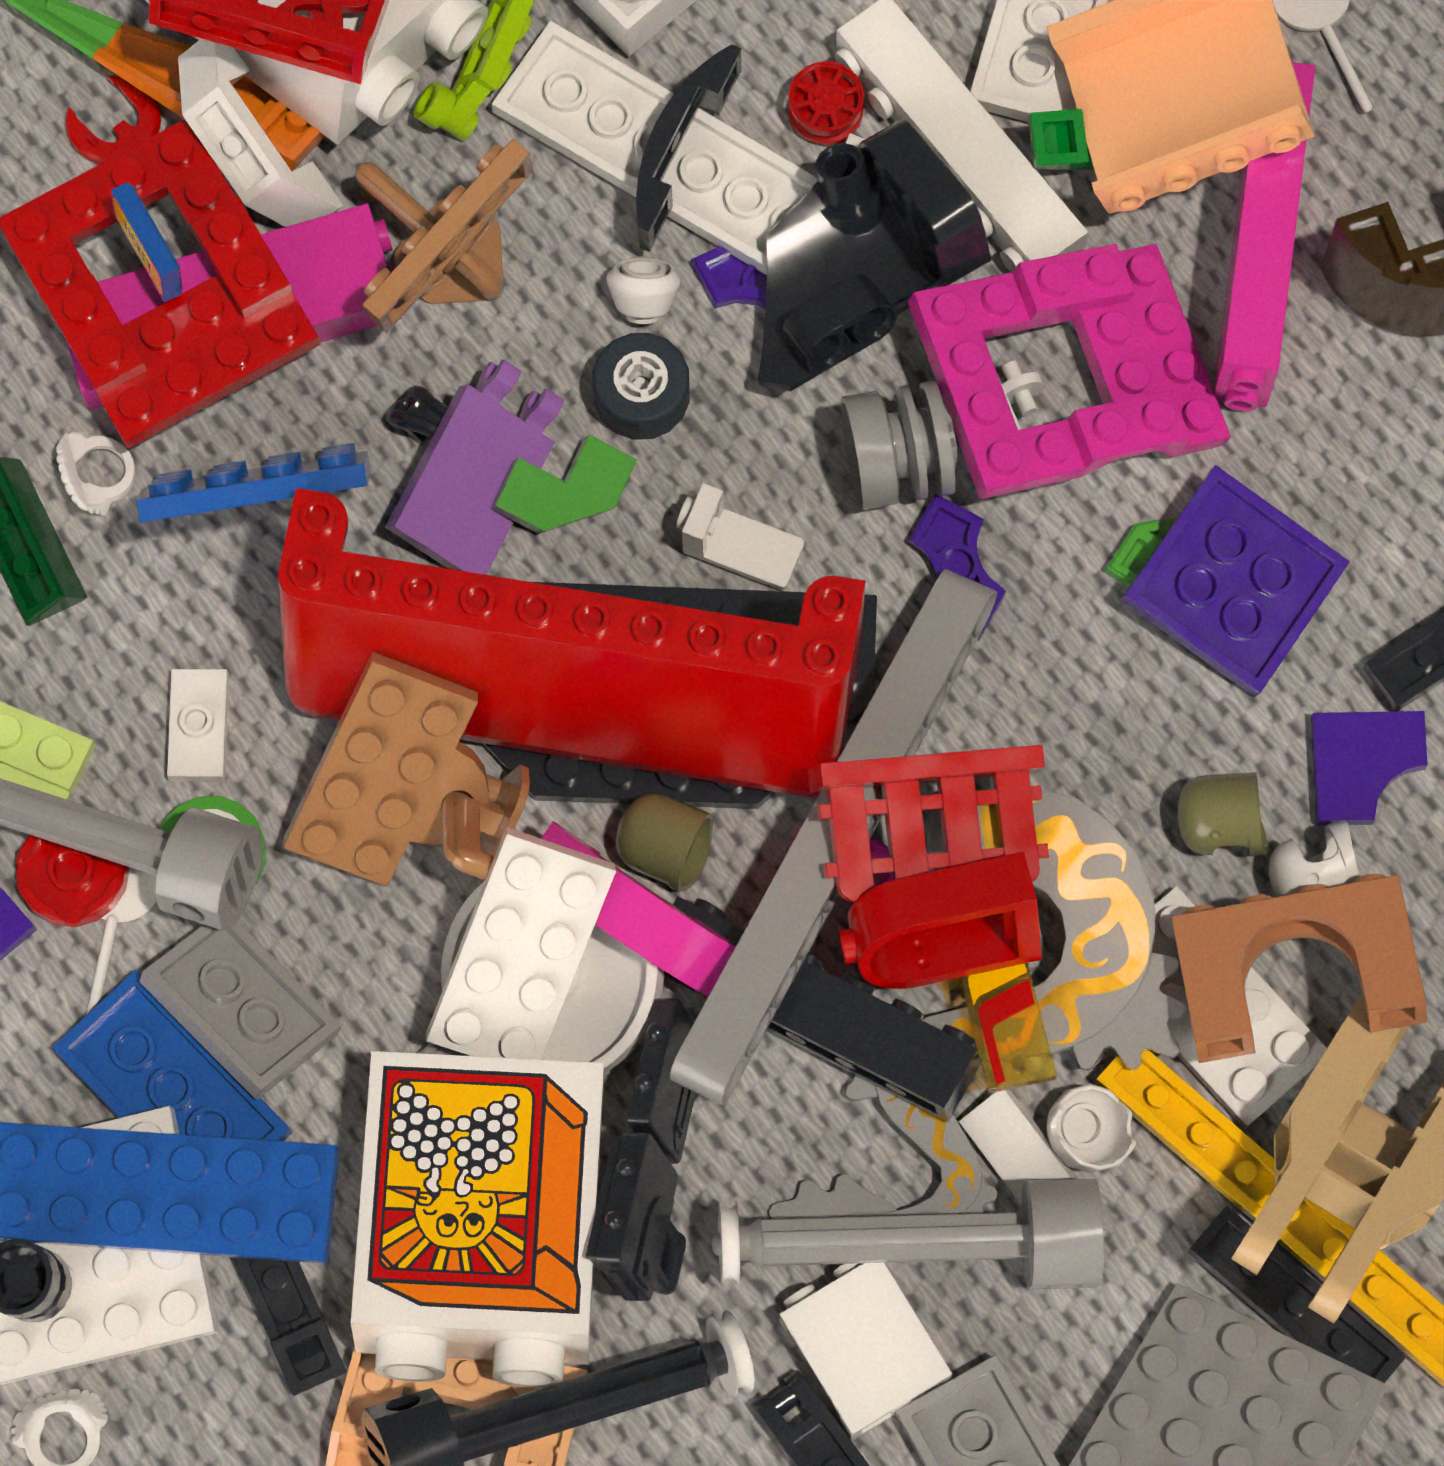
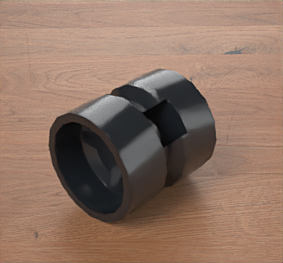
M10 1239L0 1243V1312L24 1322L39 1323L53 1318L65 1307L71 1295L72 1277L68 1265L60 1255L28 1240Z

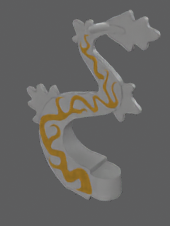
M1042 790L1043 799L1032 801L1037 844L1048 843L1049 858L1039 859L1040 872L1037 879L1033 882L1037 899L1048 904L1064 923L1066 940L1060 964L1046 981L1031 988L1035 1004L993 1027L1001 1063L1037 1059L1073 1048L1080 1068L1088 1071L1095 1067L1105 1049L1112 1048L1116 1051L1124 1065L1129 1070L1135 1071L1141 1066V1054L1144 1050H1152L1165 1057L1174 1058L1178 1055L1180 1048L1178 1042L1168 1029L1167 1023L1172 1019L1182 1018L1186 1014V1008L1181 1001L1163 994L1160 991V985L1178 971L1179 963L1175 957L1152 953L1155 942V904L1149 880L1137 852L1108 819L1075 796ZM995 805L977 806L982 849L999 848ZM930 810L926 842L927 854L944 853L940 810ZM983 1003L929 1016L922 1020L940 1030L947 1024L965 1032L975 1041L972 1046L978 1049L981 1061L980 1066L991 1065L978 1015V1009ZM855 1075L853 1082L847 1086L846 1095L851 1101L879 1099L881 1107L891 1121L941 1168L942 1182L932 1197L915 1206L897 1210L892 1203L861 1187L846 1174L837 1177L835 1189L831 1192L824 1191L813 1181L805 1180L801 1182L799 1193L795 1199L772 1205L769 1213L771 1219L984 1213L983 1209L986 1204L994 1203L998 1193L994 1187L982 1185V1172L977 1153L954 1115H952L948 1123Z

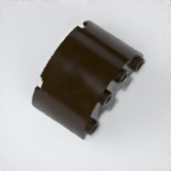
M1389 202L1337 218L1320 269L1340 300L1363 319L1386 330L1413 336L1444 335V239L1408 250Z

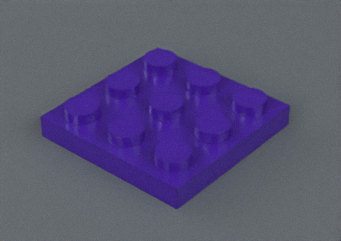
M1215 465L1209 470L1120 601L1256 697L1267 685L1350 561Z

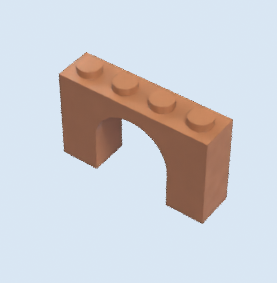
M1367 874L1358 877L1350 884L1328 887L1324 884H1313L1300 888L1296 894L1274 898L1265 894L1253 895L1244 898L1239 904L1219 908L1212 905H1198L1185 910L1181 915L1171 916L1199 1063L1256 1053L1245 995L1246 978L1251 966L1264 951L1277 943L1289 939L1311 938L1321 940L1336 947L1347 956L1359 978L1370 1033L1427 1022L1426 998L1399 875L1385 877L1382 874Z

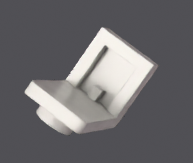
M704 483L696 500L687 497L676 524V528L683 530V553L779 590L787 588L804 548V540L800 537L724 509L723 490Z

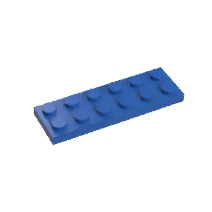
M0 1122V1241L20 1239L41 1244L328 1264L340 1148L329 1144Z

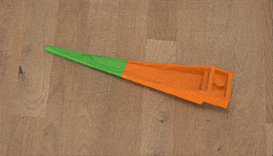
M4 0L185 119L182 115L178 57L189 49L191 45L131 26L66 0ZM243 76L232 85L291 171H294L325 137L319 130L311 126L246 76Z

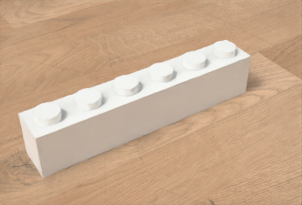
M878 0L837 29L836 53L834 54L836 62L848 67L858 76L859 80L869 90L867 93L868 100L881 118L887 119L891 117L895 122L903 118L909 122L967 190L981 215L986 238L991 236L1002 249L1000 257L1010 273L1014 271L1020 262L1085 250L1088 237L1086 228L893 0Z

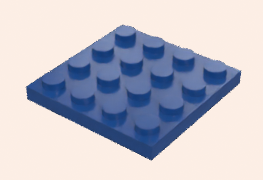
M355 443L324 447L317 459L306 461L301 460L300 452H291L269 456L265 460L266 463H263L261 468L247 470L246 460L214 465L210 472H207V475L201 478L193 479L191 469L162 473L154 481H151V484L147 485L148 489L136 500L139 520L141 523L294 498L296 488L327 493L364 487L368 485L371 475L368 451L356 452Z

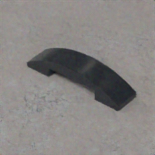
M731 44L717 52L701 64L682 83L664 107L649 136L641 160L636 191L638 238L640 248L643 250L651 251L673 207L672 185L662 180L699 107L719 116L742 71L741 48Z
M233 1257L268 1335L271 1347L292 1395L296 1396L347 1373L300 1262Z

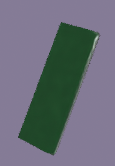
M0 457V571L26 625L31 626L84 601L88 597L22 461L15 458Z

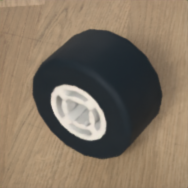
M629 333L612 340L599 353L592 370L593 401L601 421L616 434L633 440L654 439L670 432L683 419L690 402L689 367L681 351L668 339L652 333Z

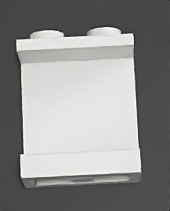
M885 1263L843 1264L833 1272L837 1280L818 1291L813 1284L797 1291L783 1302L787 1310L779 1315L781 1326L785 1332L789 1331L839 1413V1422L851 1441L894 1416L898 1409L950 1381L952 1377V1372Z

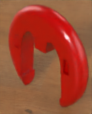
M120 76L106 77L136 109L139 114V123L136 126H131L122 120L113 127L118 138L116 142H106L96 137L76 117L75 112L70 107L67 108L65 126L69 141L83 157L97 164L107 161L156 135L160 131L161 111L158 102Z

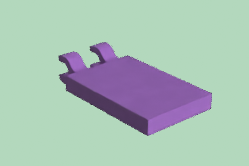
M504 359L500 361L498 366L493 362H489L486 365L476 388L469 384L458 387L385 527L448 569L487 575L514 520L491 509L513 461L519 457L541 469L555 443L542 433L560 412L564 399L547 388L543 390L542 394L535 390L531 391L524 402L519 417L515 416L499 404L517 383L521 370Z

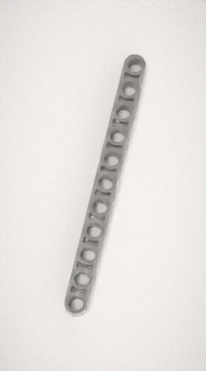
M944 569L941 572L837 762L914 756L987 623L996 601V590L948 569ZM882 787L863 788L865 801L883 799ZM826 791L820 792L673 1063L670 1072V1080L721 1105L728 1101L839 897L835 878L824 879L823 864L834 863L829 819L818 820L817 806L827 804ZM882 815L866 816L869 839Z

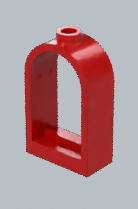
M1024 851L903 877L880 884L864 893L853 903L847 916L849 928L838 931L845 964L857 962L859 971L866 981L889 989L914 988L1042 960L1037 897Z

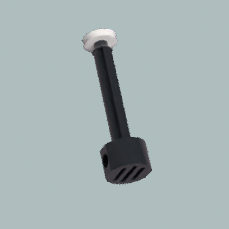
M725 1310L720 1321H717L711 1315H708L706 1318L705 1331L707 1343L692 1338L691 1342L451 1417L442 1398L432 1388L367 1407L362 1411L361 1421L370 1466H464L466 1461L695 1389L702 1387L708 1389L716 1377H718L729 1397L735 1399L739 1388H743L750 1394L754 1390L755 1376L749 1347L738 1321L730 1311Z

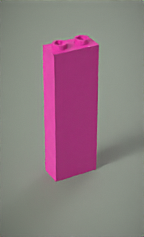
M1292 62L1310 117L1316 65ZM1307 140L1302 141L1299 146L1288 152H1273L1249 161L1241 169L1213 390L1217 401H1224L1225 406L1233 410L1253 411L1257 406L1267 407L1279 371Z
M368 203L261 234L288 279L294 296L318 334L320 343L377 326L370 320L363 307V303L368 299L364 290L382 269H388L384 253L393 249L384 219L373 221ZM203 251L176 259L181 272L183 289L181 294L216 275ZM145 268L98 281L122 325L164 303ZM68 344L81 393L88 410L103 407L82 366Z

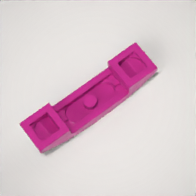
M552 821L541 838L607 861L600 856L601 853L555 821ZM615 866L616 873L595 925L665 972L709 997L736 945L697 918L689 917Z

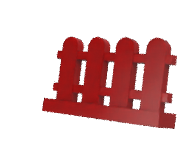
M1043 744L820 763L809 769L810 793L826 791L827 804L817 806L818 820L829 819L834 862L823 864L824 879L835 878L838 894L848 902H855L860 896L874 887L873 874L891 873V879L895 880L929 872L928 869L949 868L1024 851L1031 879L1034 882L1040 872L1039 859L1049 858L1048 843L1037 844L1032 801L1043 799L1041 785L1030 786L1029 777L1030 773L1045 767ZM992 777L993 789L975 790L974 778ZM937 782L938 794L920 796L919 783ZM882 787L883 799L865 801L863 788ZM995 805L999 848L982 849L977 806ZM940 810L944 853L927 854L922 811ZM885 815L889 858L871 859L866 816Z

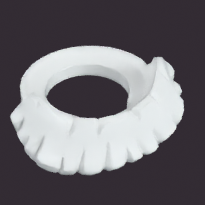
M71 431L65 433L59 439V444L56 447L58 454L56 460L59 464L58 469L61 473V480L65 483L68 495H72L71 499L74 503H77L80 509L88 510L92 514L105 516L110 504L122 500L130 492L134 484L136 466L131 453L120 442L105 436L89 437L87 433ZM96 449H106L116 453L121 458L125 466V475L114 486L99 487L91 483L82 482L78 476L76 464L89 452Z
M71 1389L68 1392L60 1390L55 1395L50 1393L45 1398L38 1397L35 1403L25 1405L22 1408V1412H18L14 1417L13 1424L16 1427L11 1429V1434H14L12 1443L18 1448L25 1449L26 1455L34 1466H89L98 1454L101 1445L100 1431L108 1420V1415L105 1413L107 1410L104 1408L105 1404L97 1394L90 1393L88 1390L81 1392L79 1389ZM61 1411L71 1413L72 1417L83 1426L87 1435V1446L83 1455L77 1461L65 1465L49 1460L43 1453L40 1443L47 1416Z

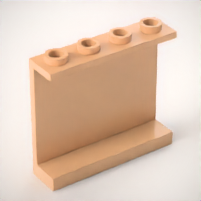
M1113 0L1047 26L1051 45L1064 63L1076 108L1083 111L1086 142L1097 177V181L1092 182V187L1108 214L1117 211L1127 212L1135 210L1142 206L1146 200L1167 192L1185 191L1193 187L1201 179L1220 172L1230 173L1244 168L1249 161L1273 152H1288L1299 146L1302 141L1315 137L1273 0Z

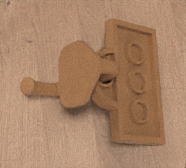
M514 138L504 148L498 143L495 144L477 164L476 169L480 174L467 189L462 185L457 186L430 211H427L376 164L364 162L358 166L356 178L361 187L362 197L369 203L383 204L412 230L396 249L394 255L395 269L392 272L387 268L382 269L364 290L368 299L363 303V307L370 320L386 334L419 297L430 304L492 301L497 300L503 294L501 229L495 219V215L533 172L530 153Z
M372 651L284 835L283 848L388 887L410 841L427 845L443 844L444 856L452 863L454 868L463 873L486 880L505 828L514 829L524 809L530 788L529 768L518 765L503 779L486 774L485 766L474 750L459 741L478 704V692Z

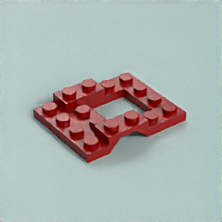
M185 119L0 217L2 233L51 318L59 327L127 449L321 345L319 336L294 296L288 279L238 196L234 195L217 164ZM129 182L135 188L145 207L170 195L216 275L185 291L182 295L122 325L93 273H90L77 251L75 244L118 222L114 216L111 189Z

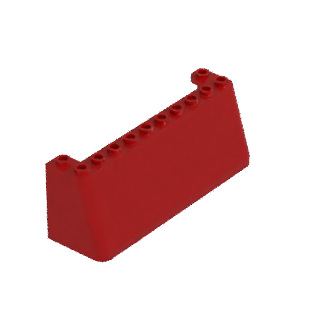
M296 488L279 565L278 580L286 691L293 706L305 714L340 720L373 651L478 692V704L460 740L803 797H818L820 792L810 793L808 770L820 763L837 762L842 754L861 645L865 580L841 576H825L817 579L805 592L799 626L345 552L343 549L348 530V515L343 503L329 493Z

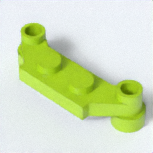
M491 0L485 25L470 48L454 88L451 90L438 81L430 83L422 92L415 105L414 118L432 129L441 127L462 141L467 139L474 131L479 120V113L476 110L491 91L499 89L504 84L511 72L512 63L509 62L516 43L520 42L529 30L532 18L528 14L534 0Z

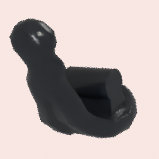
M414 385L409 387L388 409L386 420L392 426L403 429L412 440L421 444L427 436L432 439L448 407L436 399L429 389Z

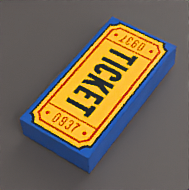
M126 182L111 189L114 216L164 303L182 295L180 266L133 185Z

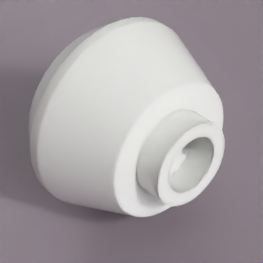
M630 258L616 263L607 274L606 282L617 311L626 315V319L629 322L651 324L657 322L659 316L669 311L680 287L681 278L673 266L665 261L653 258Z

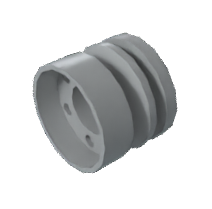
M935 380L920 383V408L917 409L908 385L899 386L897 390V412L889 414L878 390L842 396L841 414L845 445L854 491L861 511L896 505L899 499V479L908 477L911 488L918 500L928 498L927 474L932 473L934 484L940 497L955 493V469L958 462L956 438L951 415L946 409Z

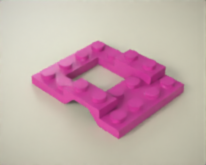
M1116 243L1020 262L1012 273L917 291L907 301L946 409L951 415L954 431L979 499L1080 478L1118 459L1159 451L1171 457L1213 449L1225 445L1231 438L1157 244L1119 251ZM1072 321L1103 404L1074 410L1067 420L1018 430L984 338Z

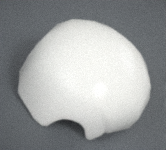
M1087 1084L1066 1090L1054 1103L1048 1114L1047 1135L1049 1144L1065 1165L1087 1173L1120 1166L1136 1145V1140L1133 1139L1131 1133L1132 1112L1109 1089Z

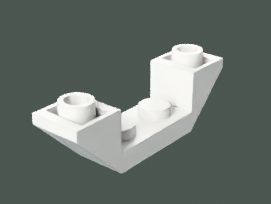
M200 39L178 57L182 115L245 206L284 227L335 213L343 207V204L313 161L294 171L290 170L233 88V84L250 72L235 48Z

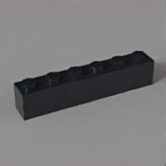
M677 896L673 903V906L691 918H697L736 946L749 924L745 923L742 929L724 920L726 914L721 909L700 898H697L694 904ZM808 953L767 1030L949 1123L981 1065L978 1049L972 1046L975 1042L974 1039L951 1025L945 1024L942 1030L922 1021L924 1014L902 1000L894 999L892 1004H889L873 996L874 989L853 975L845 973L842 979L822 970L824 963ZM664 971V977L708 999L707 996Z

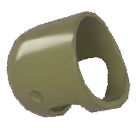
M1257 772L1198 776L1190 780L1183 787L1178 801L1177 818L1182 840L1189 849L1201 855L1212 856L1216 848L1238 845L1247 847L1249 856L1268 855V841L1260 817Z
M661 793L641 795L629 805L621 818L616 835V850L621 860L633 870L668 884L669 888L676 891H686L697 882L707 862L712 841V815Z

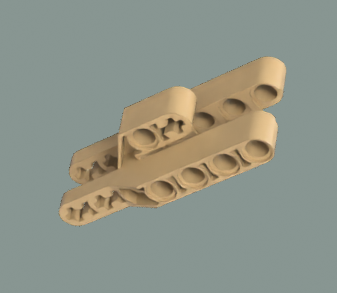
M1362 993L1274 1133V1190L1231 1258L1257 1275L1305 1197L1354 1227V1231L1308 1308L1332 1323H1335L1377 1252L1425 1228L1431 1216H1433L1444 1200V1081L1413 1132L1364 1102L1368 1092L1409 1026L1370 1033Z

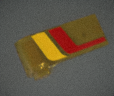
M1028 963L946 981L948 990L958 989L961 998L966 1001L989 1093L1056 1080L1057 1074ZM1014 1067H1016V1068H1022V1067H1023L1024 1070H1022V1071H1020V1072H1017V1071L1014 1070Z

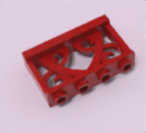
M149 0V24L361 85L389 0H286L277 8L260 4L258 0ZM307 10V17L295 13ZM366 11L359 32L343 28L342 13Z

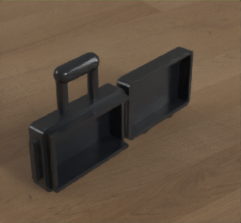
M656 998L653 1002L627 1116L628 1124L633 1132H625L623 1137H613L585 1256L592 1261L612 1288V1293L622 1296L625 1301H650L654 1286L663 1295L672 1294L678 1286L686 1249L685 1236L676 1229L670 1220L678 1182V1174L672 1164H678L681 1161L696 1093L670 1080V1072L675 1058L694 1022L677 998Z

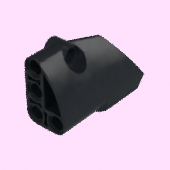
M902 118L863 140L859 144L860 149L847 143L834 144L824 149L817 157L815 165L819 180L767 232L766 307L762 355L757 379L759 385L787 391L798 388L886 336L893 328L897 315L909 309L907 301L914 292L951 285L991 261L982 218L970 194L905 119Z

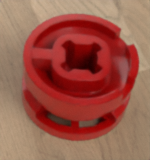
M831 61L816 62L798 72L790 85L788 110L790 124L796 134L808 143L822 144L823 147L846 142L849 134H854L860 127L863 119L864 90L861 81L851 69ZM842 75H845L847 78H849L852 81V83L847 79L843 78Z

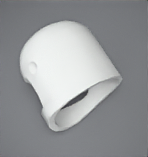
M1346 820L1325 826L1326 847L1320 854L1304 859L1293 839H1289L1276 847L1270 856L1268 865L1270 884L1275 897L1296 894L1300 888L1313 884H1324L1328 887L1350 884L1360 877Z

